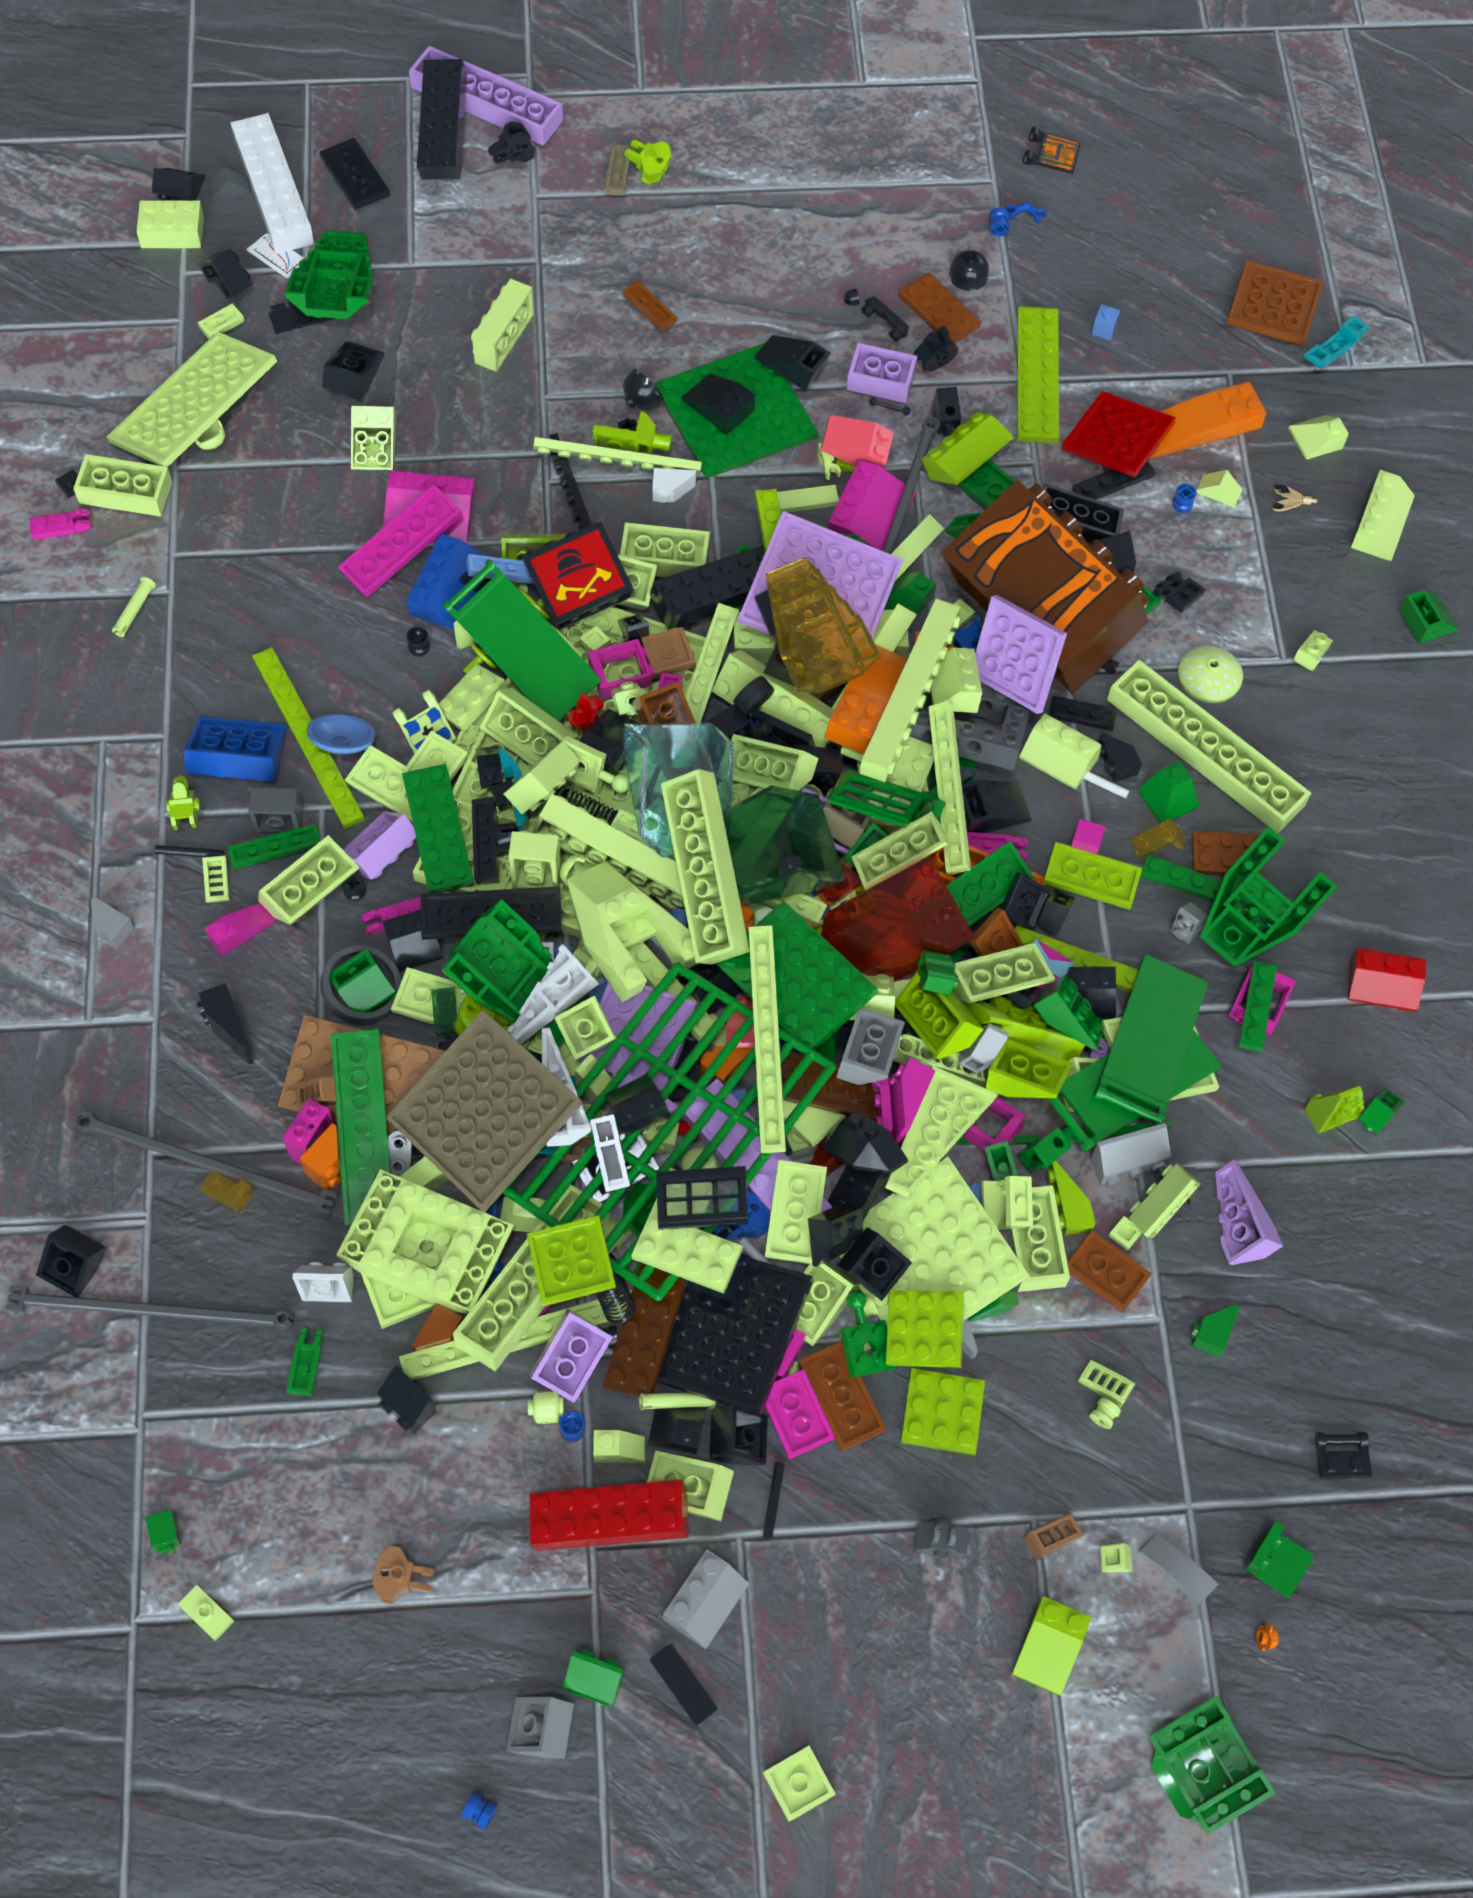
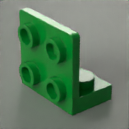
M1275 1521L1269 1527L1244 1570L1286 1598H1290L1312 1562L1314 1555L1281 1534L1285 1526Z

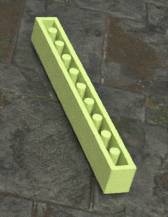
M935 599L862 758L859 774L882 782H886L889 774L893 775L897 762H895L896 757L901 758L904 750V745L902 744L904 741L908 742L912 731L910 726L911 724L915 725L919 716L918 708H923L927 697L925 693H930L934 680H932V677H937L941 667L939 662L940 660L944 661L947 655L948 648L946 646L947 644L951 645L955 636L953 630L954 628L958 629L962 620V617L959 616L960 606Z

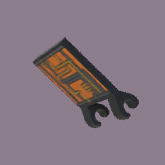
M1032 127L1028 140L1030 142L1041 141L1038 155L1031 150L1025 151L1022 160L1023 164H1037L1073 174L1081 143L1049 135L1036 127Z

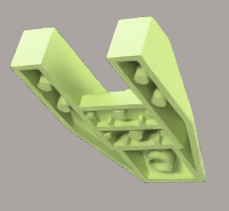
M604 861L567 879L566 882L584 947L622 1003L642 993L647 979L627 951L647 939L655 936L673 964L679 962L687 968L698 964L695 961L690 930L608 862Z

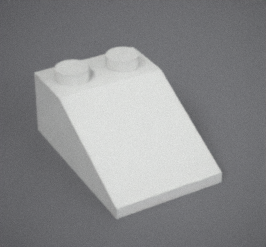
M311 1262L309 1265H301L293 1272L292 1278L302 1301L352 1302L354 1272L348 1264L334 1263L333 1266H324V1264L319 1262Z

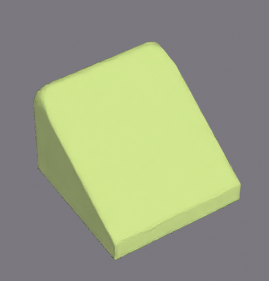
M1118 1543L1100 1546L1102 1572H1132L1131 1547L1129 1545Z

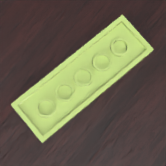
M407 967L391 1011L456 1031L454 1027L458 1011L467 994L461 993V988L452 980ZM511 1022L509 1025L506 1026V1028L509 1029V1027L513 1026L515 1023ZM530 1038L521 1044L524 1048H527Z

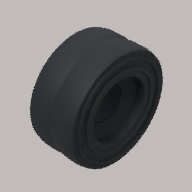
M759 676L747 684L737 694L733 702L744 715H749L754 709H758L770 698L774 692V687L764 676Z

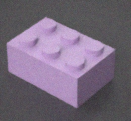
M857 343L848 373L847 390L906 403L915 375L917 356Z

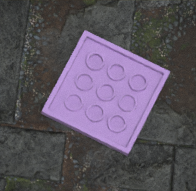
M998 595L992 596L975 652L980 681L1037 714L1043 712L1067 633Z
M608 982L600 1006L615 1037L654 990L653 987L645 985L642 993L622 1003ZM664 991L628 1038L639 1045L677 996ZM686 999L647 1051L659 1057L699 1004ZM686 1038L666 1062L674 1069ZM610 1044L592 1055L598 1060ZM621 1046L604 1067L605 1071L611 1074L618 1072L633 1052ZM586 1058L578 1059V1061L582 1063ZM640 1058L630 1073L641 1077L648 1071L651 1064ZM661 1071L657 1073L653 1082L659 1091L667 1084L670 1077Z

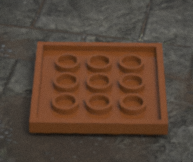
M1246 260L1226 325L1304 346L1324 281Z

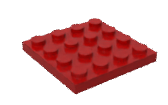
M1102 391L1064 440L1062 451L1136 477L1175 424V417Z

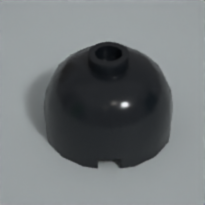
M965 250L957 254L953 258L949 269L952 284L964 291H970V288H976V290L982 288L989 277V264L984 255L975 250Z
M636 368L624 380L623 391L627 396L624 400L632 408L637 406L640 409H650L664 398L662 394L657 395L655 392L657 390L656 386L644 374L640 372L637 375Z

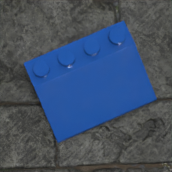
M441 533L407 599L409 615L454 629L456 619L442 604L446 600L449 601L465 586L460 582L459 578L468 570V554L486 555L460 539ZM472 590L455 609L459 611L477 593Z
M199 716L183 750L185 773L197 776L211 775L219 778L232 777L240 780L253 779L262 782L274 781L280 766L287 724Z

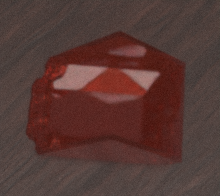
M930 856L919 860L826 912L823 918L824 924L821 936L861 973L866 976L885 974L889 977H894V982L918 970V961L922 950L948 954L975 938Z

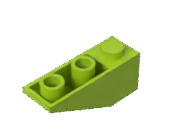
M1055 1160L1049 1169L1046 1170L1048 1183H1052L1063 1235L1090 1233L1096 1225L1091 1202Z

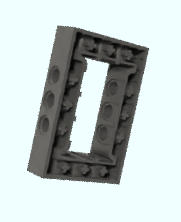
M981 683L982 696L978 713H962L970 714L972 717L978 716L990 719L992 722L997 723L1004 721L1003 727L999 731L990 727L955 720L958 756L1014 770L1030 709L988 685ZM931 691L930 693L926 692L925 704L932 706ZM918 710L917 722L915 725L911 724L910 726L912 729L910 737L933 745L930 715L926 711Z

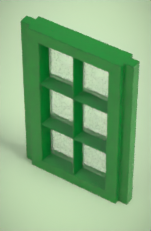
M849 769L828 800V803L907 827L922 804L925 793L888 781L882 782Z

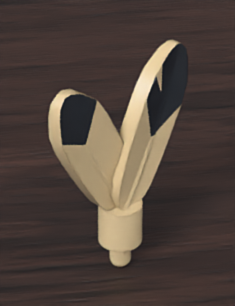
M1275 485V492L1287 499L1276 502L1272 509L1281 512L1302 504L1311 505V503H1317L1318 500L1312 499V496H1303L1287 486Z

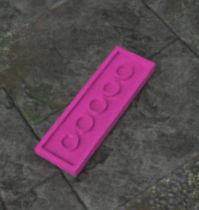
M433 484L339 565L338 569L368 598L463 514Z

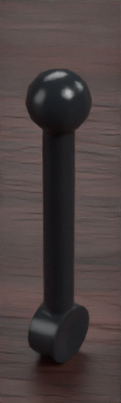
M870 398L869 400L871 406L879 405L901 411L906 416L911 411L907 406L902 408L877 401L875 398Z

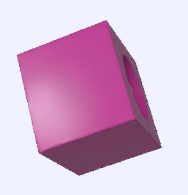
M1079 819L1071 847L1097 854L1106 826Z

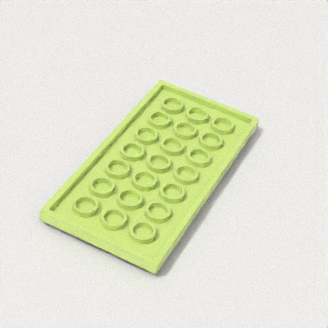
M217 332L107 436L109 443L158 466L168 467L277 362L275 355Z

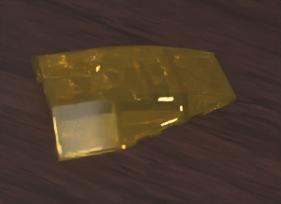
M806 557L765 574L780 657L798 692L822 693L862 676L881 657L863 619L851 609L845 599L843 600L837 594L836 589L827 583L824 576Z

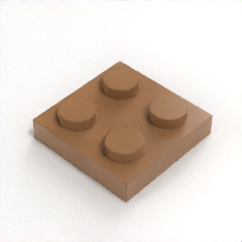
M683 627L641 638L642 647L645 646L647 651L648 663L653 667L654 678L660 677L661 672L672 674L696 667V661Z

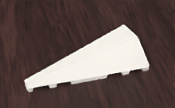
M563 944L559 947V953L553 963L550 962L547 966L548 971L541 982H537L519 1011L520 1016L517 1021L508 1029V1033L520 1044L599 984Z
M542 1028V1064L578 1097L550 1028ZM582 1104L547 1142V1147L572 1145L591 1132V1125Z

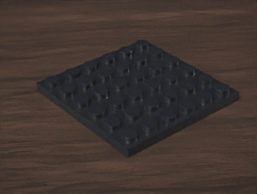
M750 1258L734 1301L694 1291L686 1286L657 1383L762 1415L814 1281L813 1277Z

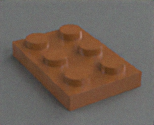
M1193 830L1191 834L1192 869L1205 875L1224 876L1260 834ZM1262 868L1258 871L1260 875H1262Z
M999 908L990 915L969 939L979 957L1024 946L1005 911Z
M1093 1231L1089 1233L1067 1262L1069 1274L1122 1313H1124L1152 1275L1151 1272Z

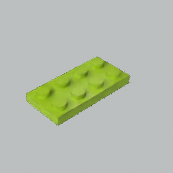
M1055 842L1043 884L1130 910L1142 868Z

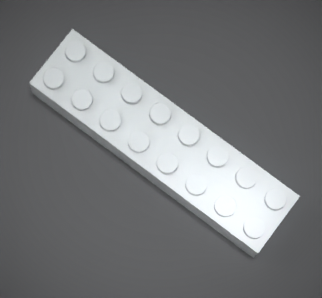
M269 113L230 122L235 144L275 254L314 245L309 220Z

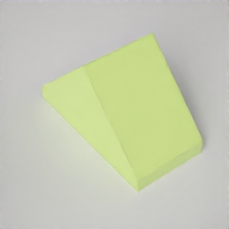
M1223 470L1204 474L1196 491L1201 495L1235 507L1242 489L1229 471Z

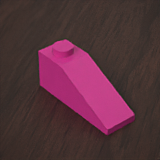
M261 903L224 915L207 926L205 931L209 941L223 957L279 919L274 918Z

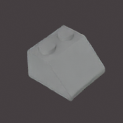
M516 1697L506 1752L542 1758L565 1759L574 1704L553 1697Z

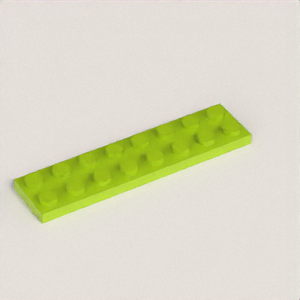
M1018 306L1017 441L1058 444L1059 335L1058 309Z

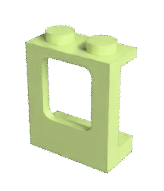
M1007 1176L1005 1180L981 1181L982 1207L998 1230L1033 1226L1031 1177Z

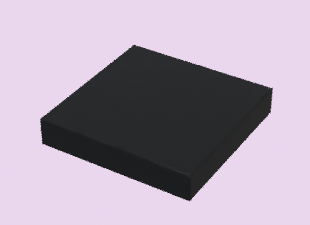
M1016 872L1000 909L1005 911L1010 921L1023 928L1035 931L1040 915L1052 890L1022 873Z

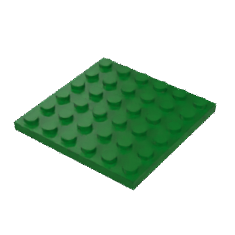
M765 343L654 382L657 388L656 392L658 395H663L662 402L695 461L702 462L701 472L705 479L818 438V431L788 380L754 358ZM709 374L741 383L755 394V411L727 435L681 400L683 395Z

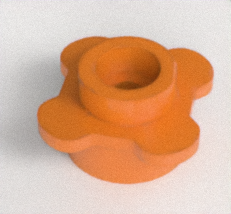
M1266 1623L1265 1626L1259 1625L1256 1632V1642L1258 1643L1259 1650L1265 1651V1648L1274 1649L1279 1640L1277 1629L1272 1627L1271 1623Z

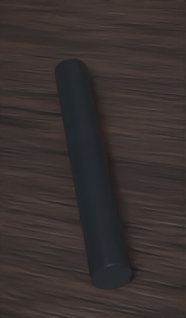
M164 845L155 846V854L202 858L225 856L224 850Z
M775 1462L762 1536L764 1539H773L785 1464L782 1462Z

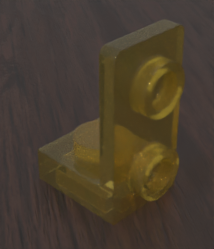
M1171 819L1131 839L1139 858H1143L1168 844H1173L1178 849L1187 845L1180 827Z
M211 1171L199 1189L201 1193L239 1214L253 1195L251 1187L247 1182L240 1180L237 1184L215 1171Z

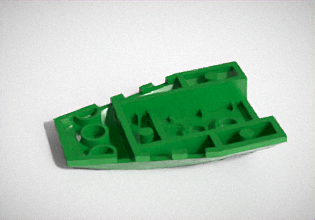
M325 231L316 241L315 248L307 252L308 256L306 259L302 258L299 262V267L292 270L285 290V297L306 316H314L316 318L328 317L338 320L348 319L367 303L373 283L365 233Z
M500 899L477 918L452 948L441 971L476 1003L515 1023L520 1016L519 1011L537 982H541L548 971L547 966L550 962L553 963L548 949L544 948L540 942L537 932L509 905ZM579 999V1000L576 1001L574 1004H572L569 1008H567L565 1011H567V1010L571 1009L572 1007H574V1006H576V1005L582 1003V1001ZM554 1018L543 1028H550L555 1043L560 1047L565 1039ZM541 1028L538 1032L535 1033V1035H537V1036H539V1037H541V1038H542V1028Z

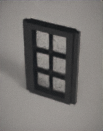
M746 1166L657 1171L659 1230L748 1224Z

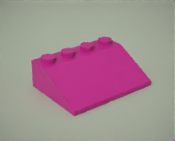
M859 459L828 522V529L839 534H856L861 539L866 540V545L882 551L905 484L881 466ZM915 491L913 492V495H912L911 501H910V503H909V506H908L906 515H907L908 510H909V508H910V506H911V504H912V502H913V500H914V498H915V496H916V492H915Z
M390 470L383 527L435 484L463 514L442 534L467 543L476 496L474 478ZM438 536L436 539H434L432 542H437L439 536Z

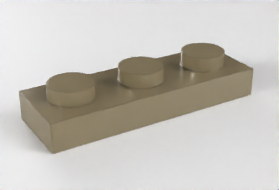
M613 144L605 194L625 196L631 160L625 157L624 153L627 149L632 150L631 146Z

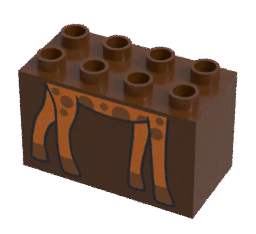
M1017 479L941 554L956 583L986 612L988 611L991 597L998 595L1067 633L1054 677L1071 694H1074L1148 623L1144 606L1149 602V599L1141 591L1145 585L1134 572L1126 568L1119 574L1116 567L1111 563L1114 559L1112 553L1099 540L1095 539L1090 545L1080 534L1083 531V527L1069 512L1065 511L1060 517L1050 506L1053 503L1052 498L1040 485L1035 483L1030 489H1027Z

